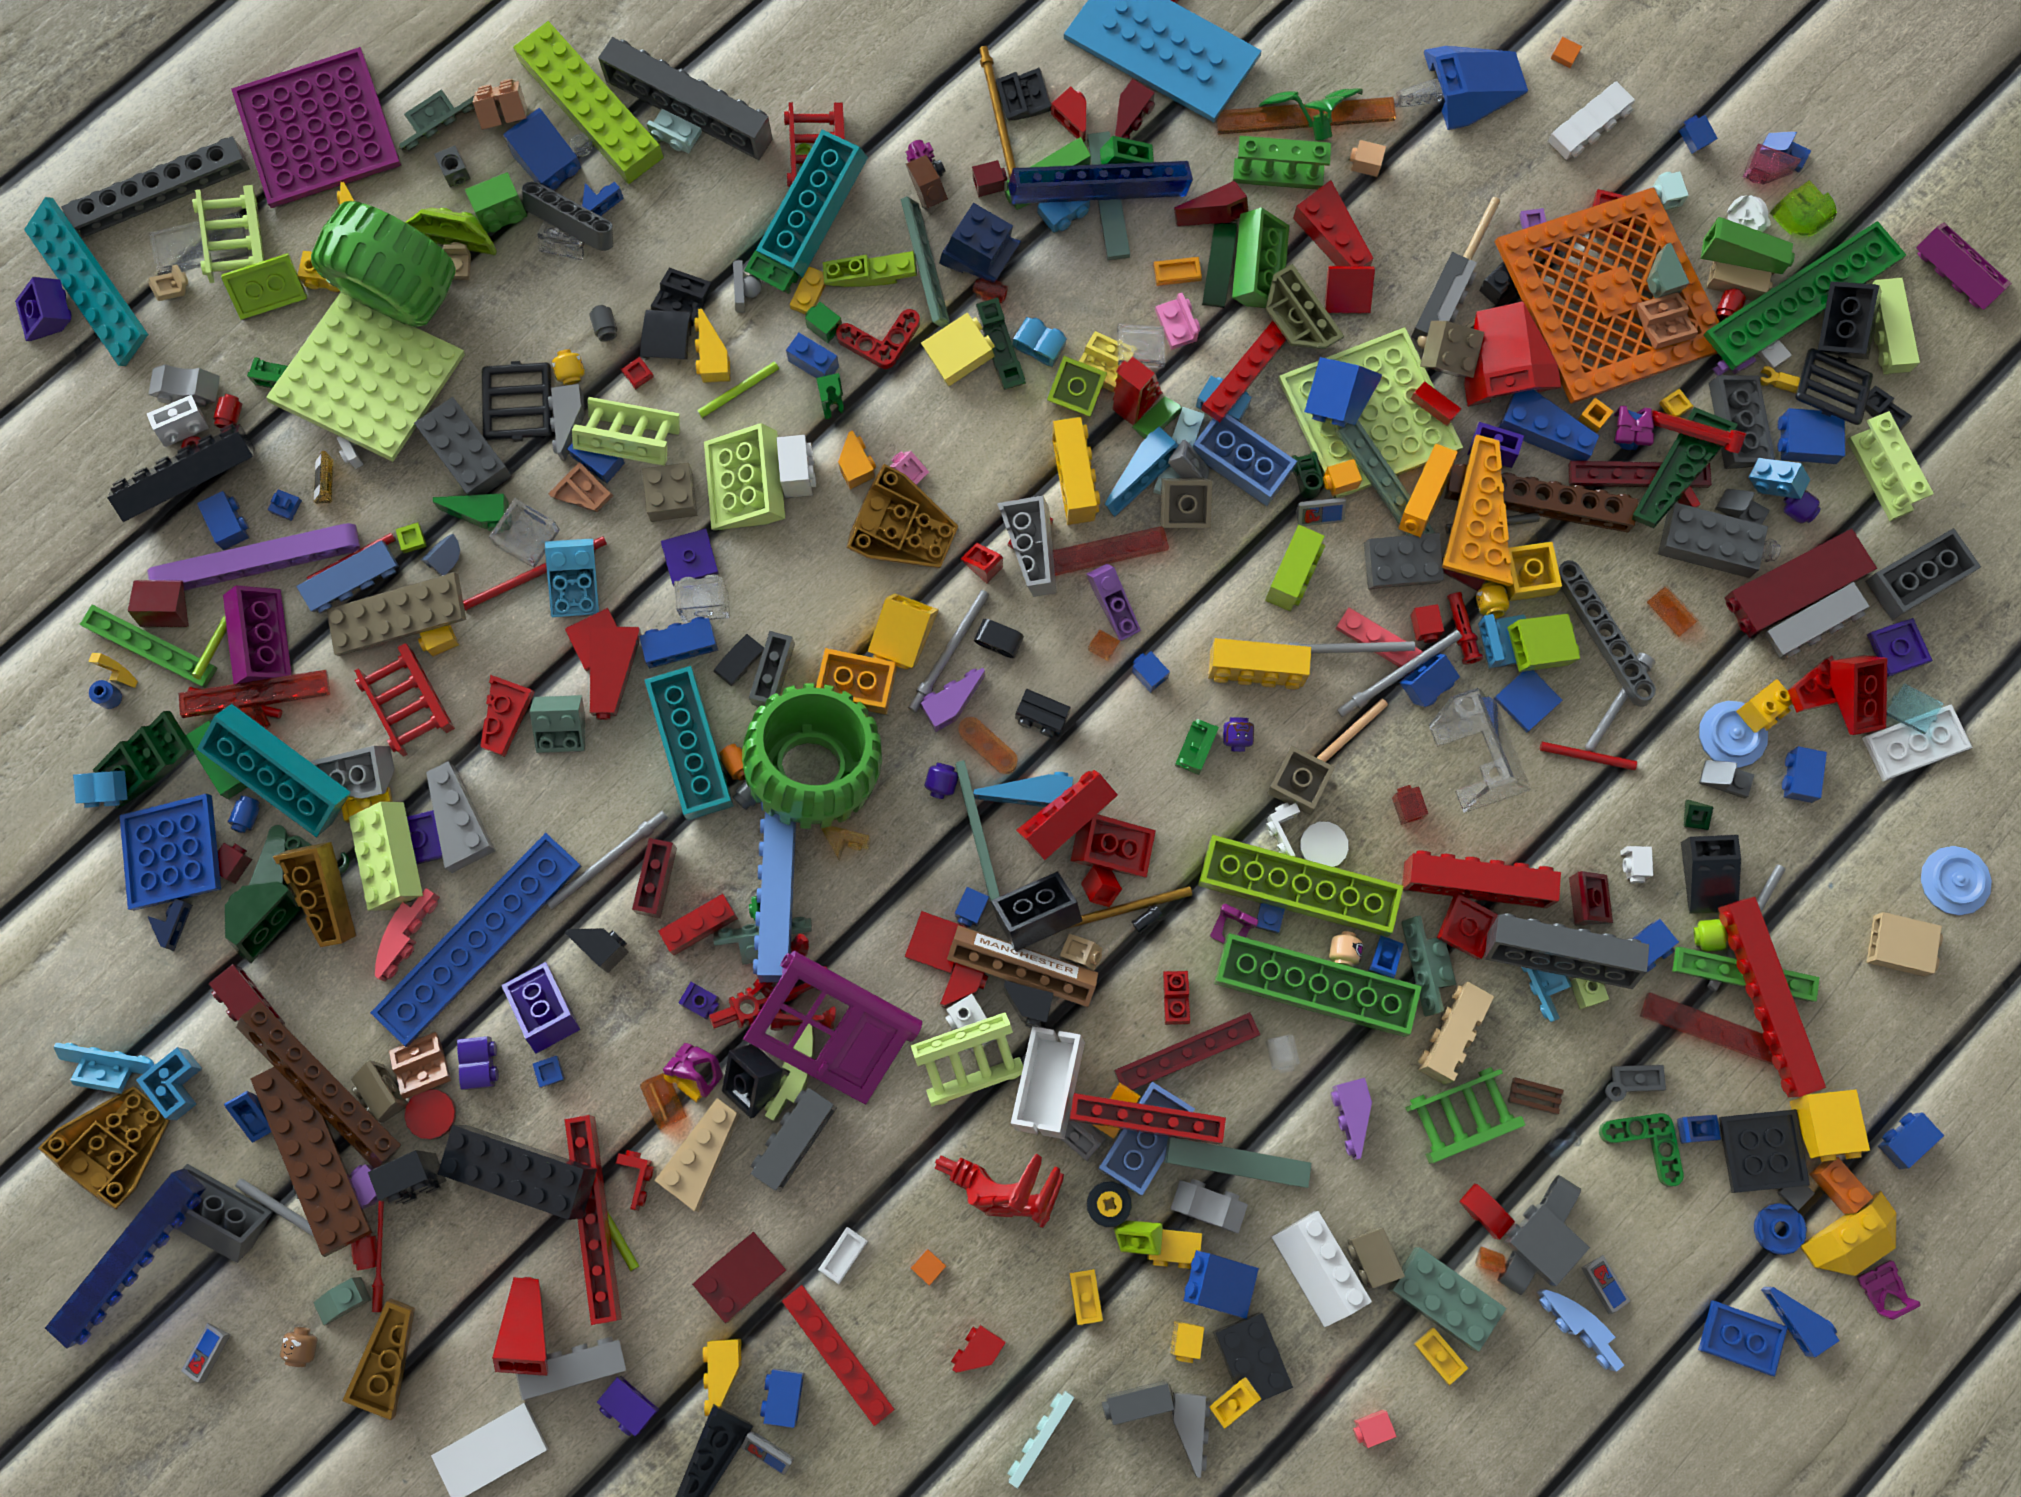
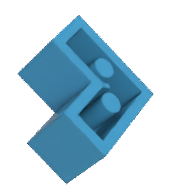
M176 1047L136 1079V1081L165 1119L177 1121L196 1105V1102L183 1087V1084L202 1070V1067L189 1050Z

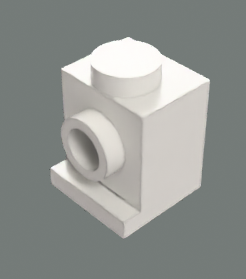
M1627 846L1621 850V855H1626V858L1623 859V871L1626 873L1627 879H1630V883H1645L1646 879L1653 876L1652 847Z

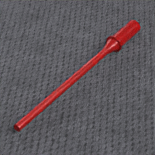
M379 1201L376 1276L371 1285L373 1287L372 1312H382L383 1286L385 1284L381 1277L384 1201Z

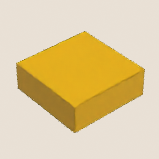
M1680 388L1659 403L1667 414L1677 417L1682 416L1694 407Z

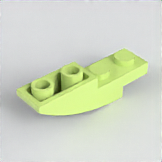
M808 1024L793 1048L814 1059V1027ZM784 1062L782 1067L790 1073L788 1076L784 1075L781 1078L780 1090L775 1098L772 1097L764 1108L767 1111L765 1116L775 1122L787 1102L791 1101L794 1103L799 1093L805 1090L810 1077L809 1074Z

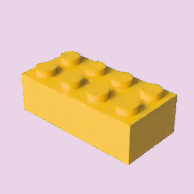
M1081 417L1053 421L1052 441L1067 525L1095 521L1100 505L1099 491H1095V469H1091L1092 451L1090 446L1087 447L1088 429L1087 425H1082Z
M1215 638L1210 650L1208 678L1214 679L1218 683H1227L1228 680L1238 681L1237 683L1241 685H1251L1253 682L1261 683L1264 687L1285 685L1287 689H1299V687L1304 686L1310 675L1311 647Z

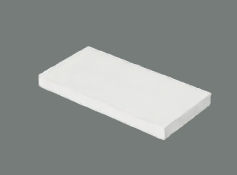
M1952 704L1862 738L1882 781L1972 748Z
M523 1403L436 1452L431 1457L450 1497H466L549 1449L527 1403Z

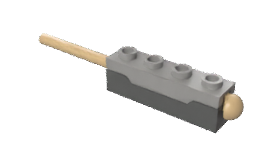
M1493 197L1464 256L1454 252L1451 253L1411 336L1417 340L1418 346L1424 350L1431 321L1454 322L1459 312L1455 308L1458 303L1463 304L1468 293L1464 289L1467 284L1472 285L1477 275V272L1473 271L1477 262L1472 261V258L1500 203L1499 198Z

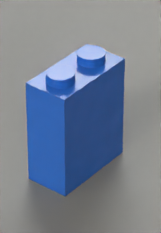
M1788 408L1779 417L1778 430H1781V438L1778 442V451L1781 452V460L1837 464L1845 457V420L1833 415L1831 417L1822 414L1821 410Z
M1196 1250L1191 1262V1272L1185 1287L1183 1301L1247 1319L1259 1268Z

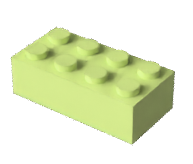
M379 802L350 816V828L367 910H392L399 907L402 902L408 903L423 896L404 802Z

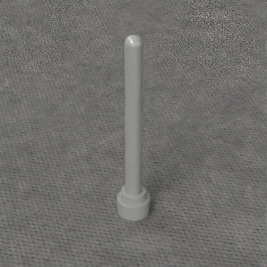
M1640 652L1637 655L1645 671H1651L1656 663L1655 660L1645 653ZM1633 671L1629 677H1635L1636 673ZM1623 687L1585 745L1587 751H1594L1628 698Z

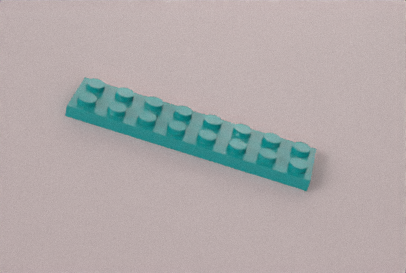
M45 197L24 230L56 277L60 279L61 284L118 366H127L149 334L56 201L51 197Z

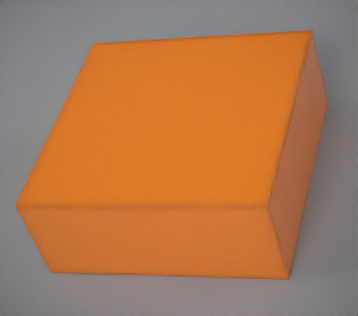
M1562 37L1550 59L1571 68L1582 46Z
M927 1249L911 1269L930 1286L945 1269L946 1265Z

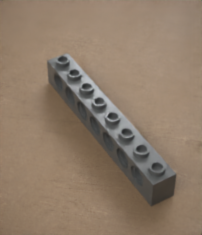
M231 136L223 138L207 147H201L190 154L179 156L168 163L157 165L146 172L135 174L129 179L116 182L100 191H94L83 198L72 200L68 204L61 206V208L82 239L192 194L195 190L204 189L250 170L241 147L235 138Z

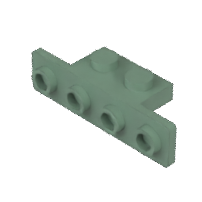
M441 89L404 113V116L416 133L399 144L400 149L407 148L408 151L419 144L417 140L423 136H426L427 139L438 132L436 128L443 123L445 126H448L457 120L455 116L463 111L466 114L473 110L474 96L454 108Z
M1421 916L1403 920L1402 927L1417 985L1422 986L1419 997L1424 1016L1444 1012L1439 988L1456 985L1447 944L1437 938H1426Z
M795 917L792 919V934L812 931L811 918ZM747 924L738 929L730 927L719 929L717 932H714V945L738 942L742 965L751 964L754 959H758V950L754 949L755 935H759V926Z

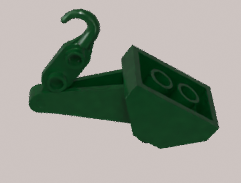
M274 825L269 829L249 885L242 886L238 891L234 892L225 904V938L237 953L249 963H252L302 909L301 906H298L294 895L288 889V884L282 876L285 873L280 864H276L273 856L287 850L311 846V844L300 836L290 837L286 829L281 825ZM345 852L341 853L343 864L339 867L340 875L347 871L350 864L349 857Z

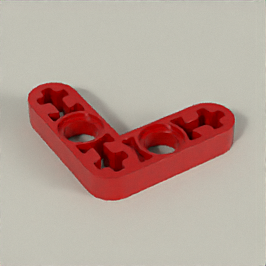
M913 309L904 310L883 341L876 339L852 324L843 323L836 330L837 341L841 346L876 366L889 369L895 365L918 330L920 316ZM911 317H913L914 323L910 322L907 325L906 332L904 330V327L906 326V319H910ZM848 331H850L852 338L847 336L844 339L842 333L846 334L848 333ZM900 334L904 337V340L900 344H895L891 341L892 336ZM864 341H868L873 345L868 351L861 350L859 346ZM890 347V360L885 359L884 361H882L881 355L885 356L888 353Z

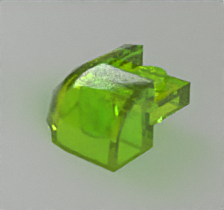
M1808 180L1797 189L1795 188L1770 211V214L1789 234L1795 233L1810 237L1833 222L1837 211L1831 195L1828 192L1823 195Z

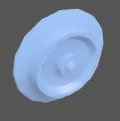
M1725 701L1715 704L1704 714L1699 724V739L1703 750L1713 761L1737 763L1736 768H1741L1753 764L1763 755L1768 744V730L1766 731L1762 728L1754 733L1736 711L1745 703Z
M1950 846L1938 849L1927 858L1921 873L1924 894L1935 907L1948 914L1960 916L1974 913L1985 904L1991 893L1992 880L1988 867L1978 855L1967 848Z

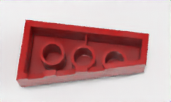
M1331 180L1296 206L1293 219L1336 266H1371L1374 258Z
M1132 356L1128 362L1123 361L1116 371L1118 374L1115 380V395L1112 400L1114 401L1113 411L1134 425L1144 416L1163 392L1161 387L1158 386L1159 382H1157L1156 374Z
M1095 770L1088 771L1080 777L1075 785L1065 790L1062 795L1017 828L1016 831L1042 859L1046 860L1115 799L1118 794L1099 772Z

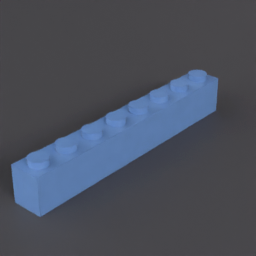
M765 812V819L760 820V833H764V842H759V856H763V864L758 865V880H762L761 888H757V903H761L760 912H756L755 917L756 926H759V935H755L754 949L758 950V959L753 961V974H757L759 982H779L783 975V967L780 966L781 961L787 953L791 954L796 822L791 821V824L787 825L780 822L779 815L774 814L770 816Z

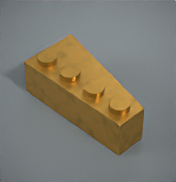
M332 842L291 849L273 856L276 864H280L285 873L282 876L286 883L290 884L297 896L295 900L298 906H301L307 915L305 919L320 947L342 944L356 936Z
M394 1299L386 1301L342 1400L343 1402L389 1420L396 1416L415 1312L414 1307Z

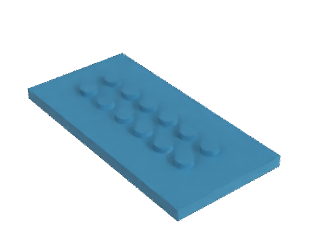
M1088 0L1064 33L1065 40L1213 123L1258 61L1262 50L1171 0Z

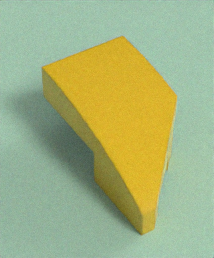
M102 653L91 654L90 663L112 671L110 681L120 682L132 688L136 687L138 681L124 666Z

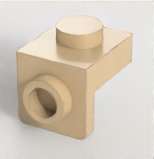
M172 265L171 273L149 277L148 284L157 301L185 296L188 278L185 272H181L178 265Z

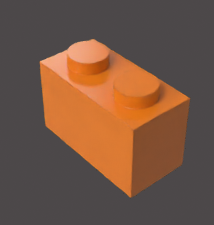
M1836 1157L1837 1160L1822 1162L1809 1175L1843 1214L1857 1213L1873 1198L1871 1193L1839 1157Z

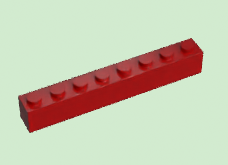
M1756 897L1719 907L1720 922L1727 931L1729 946L1734 950L1737 958V968L1744 977L1746 992L1754 1004V1014L1761 1023L1764 1031L1763 1038L1771 1050L1772 1063L1781 1077L1783 1091L1789 1098L1802 1097L1826 1088Z
M585 1115L564 1119L569 1159L597 1168L583 1219H577L591 1325L622 1320L595 1116Z

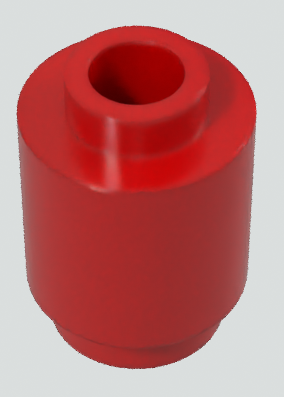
M1732 288L1723 292L1716 309V316L1719 322L1743 308L1746 297L1741 290Z
M230 394L219 397L213 416L215 420L214 426L222 429L232 423L234 426L237 425L243 405L239 402L238 397Z
M369 1234L351 1244L353 1265L356 1264V1270L376 1267V1235L371 1236Z

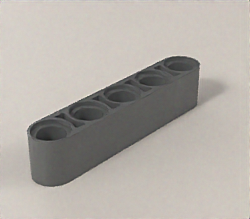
M531 181L522 186L523 206L526 211L597 250L606 251L613 247V225L610 221L538 182Z
M1557 1175L1540 1204H1544L1564 1223L1581 1193V1188L1564 1177ZM1512 1251L1497 1281L1517 1294L1522 1295L1536 1272Z

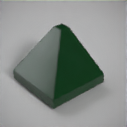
M1686 799L1684 827L1709 830L1714 807Z

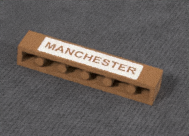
M959 925L947 960L1024 986L1052 992L1054 996L1086 1007L1089 1006L1098 977V972L1027 948L1015 952L1009 942Z

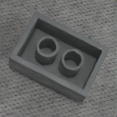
M1440 533L1422 534L1421 538L1415 535L1371 538L1364 542L1368 589L1438 584L1444 580L1443 568H1441Z

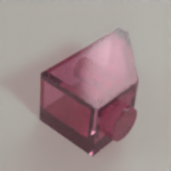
M1758 143L1750 154L1742 177L1749 179L1753 183L1764 185L1792 174L1801 159Z

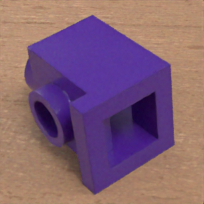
M693 982L689 983L678 1002L681 1006L706 1020L710 1014L717 1012L720 1006L718 996ZM698 997H704L702 1005L696 1004Z

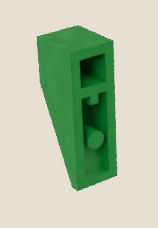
M504 494L433 497V503L439 510L492 532L501 531L502 528H509V501Z

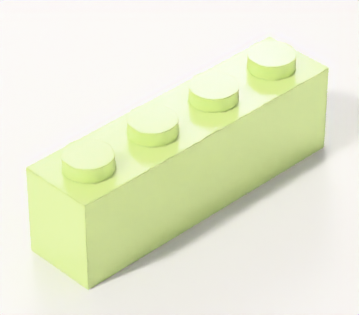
M1903 278L1875 280L1872 284L1880 285L1882 290L1874 334V342L1878 345L1879 365L1882 366L1883 374L1911 372L1920 363Z

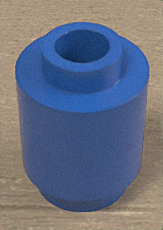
M105 680L94 682L89 689L90 699L105 709H113L119 706L122 701L121 691Z
M241 796L239 800H236L228 823L232 825L231 829L239 833H245L246 830L252 831L260 811L258 807L260 802L247 796Z

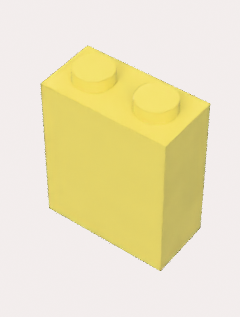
M968 312L921 342L948 386H951L995 357L992 351L995 347L988 335L983 337L980 332L983 329L976 317L972 319Z

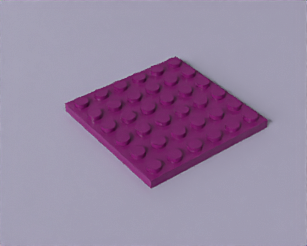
M361 47L231 88L270 208L338 187L340 182L347 184L401 166Z

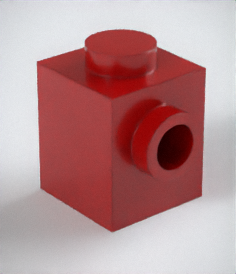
M1438 604L1414 608L1410 614L1416 641L1424 640V643L1435 642L1444 632Z

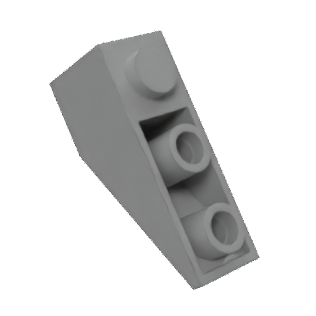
M579 384L552 387V396H548L549 408L553 410L554 418H550L551 429L556 435V439L552 440L553 451L555 454L558 453L561 461L566 460L569 453L567 448L573 443L572 429L574 425H581L585 416L584 396Z
M1173 1392L1174 1410H1172V1421L1196 1477L1201 1478V1471H1206L1207 1455H1203V1444H1208L1209 1430L1204 1428L1205 1417L1210 1416V1401H1206V1396L1202 1394Z

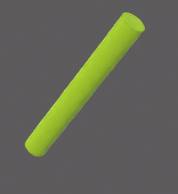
M225 616L222 617L192 673V676L196 679L202 678L227 631Z
M608 1212L611 1238L629 1270L633 1271L639 1267V1264Z

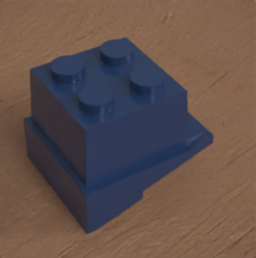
M973 202L942 251L939 264L995 283L1021 241L1011 237L1013 225Z

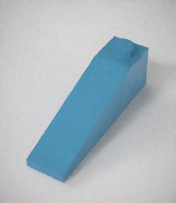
M1158 427L1149 433L1140 444L1104 503L1114 517L1170 466L1168 463L1169 458L1178 447V444L1162 428Z
M1054 772V775L1048 774L974 789L973 795L974 799L1046 807L1062 795L1065 790L1072 787L1073 777H1069V774L1065 772Z

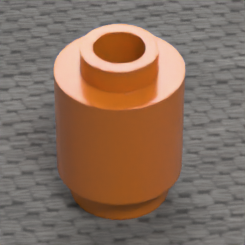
M730 744L720 751V761L733 780H744L742 749L737 747L736 744Z

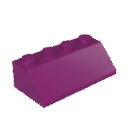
M1945 222L1937 226L1916 247L1919 251L1917 253L1918 256L1925 262H1932L1936 266L1934 270L1943 278L1947 276L1953 282L1951 285L1956 291L1967 294L1970 297L1968 301L1977 309L1981 307L1984 310L2012 284Z
M234 586L223 595L233 684L239 686H261L291 680L292 674L281 589Z

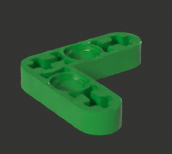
M1658 1113L1609 1120L1600 1125V1138L1607 1143L1650 1138L1659 1181L1669 1187L1677 1186L1683 1181L1684 1173L1674 1124L1669 1115ZM1659 1118L1661 1122L1666 1123V1127L1662 1128V1132L1660 1128L1649 1129L1648 1124L1659 1122ZM1633 1121L1639 1122L1642 1126V1132L1638 1136L1630 1131V1124ZM1611 1125L1612 1129L1623 1128L1624 1133L1614 1134V1139H1612L1611 1135L1606 1134V1130L1610 1129ZM1662 1143H1667L1671 1146L1672 1153L1669 1157H1664L1660 1154L1659 1147ZM1674 1160V1164H1669L1671 1172L1676 1173V1177L1672 1178L1673 1182H1671L1670 1178L1665 1177V1173L1669 1172L1668 1164L1662 1165V1161Z

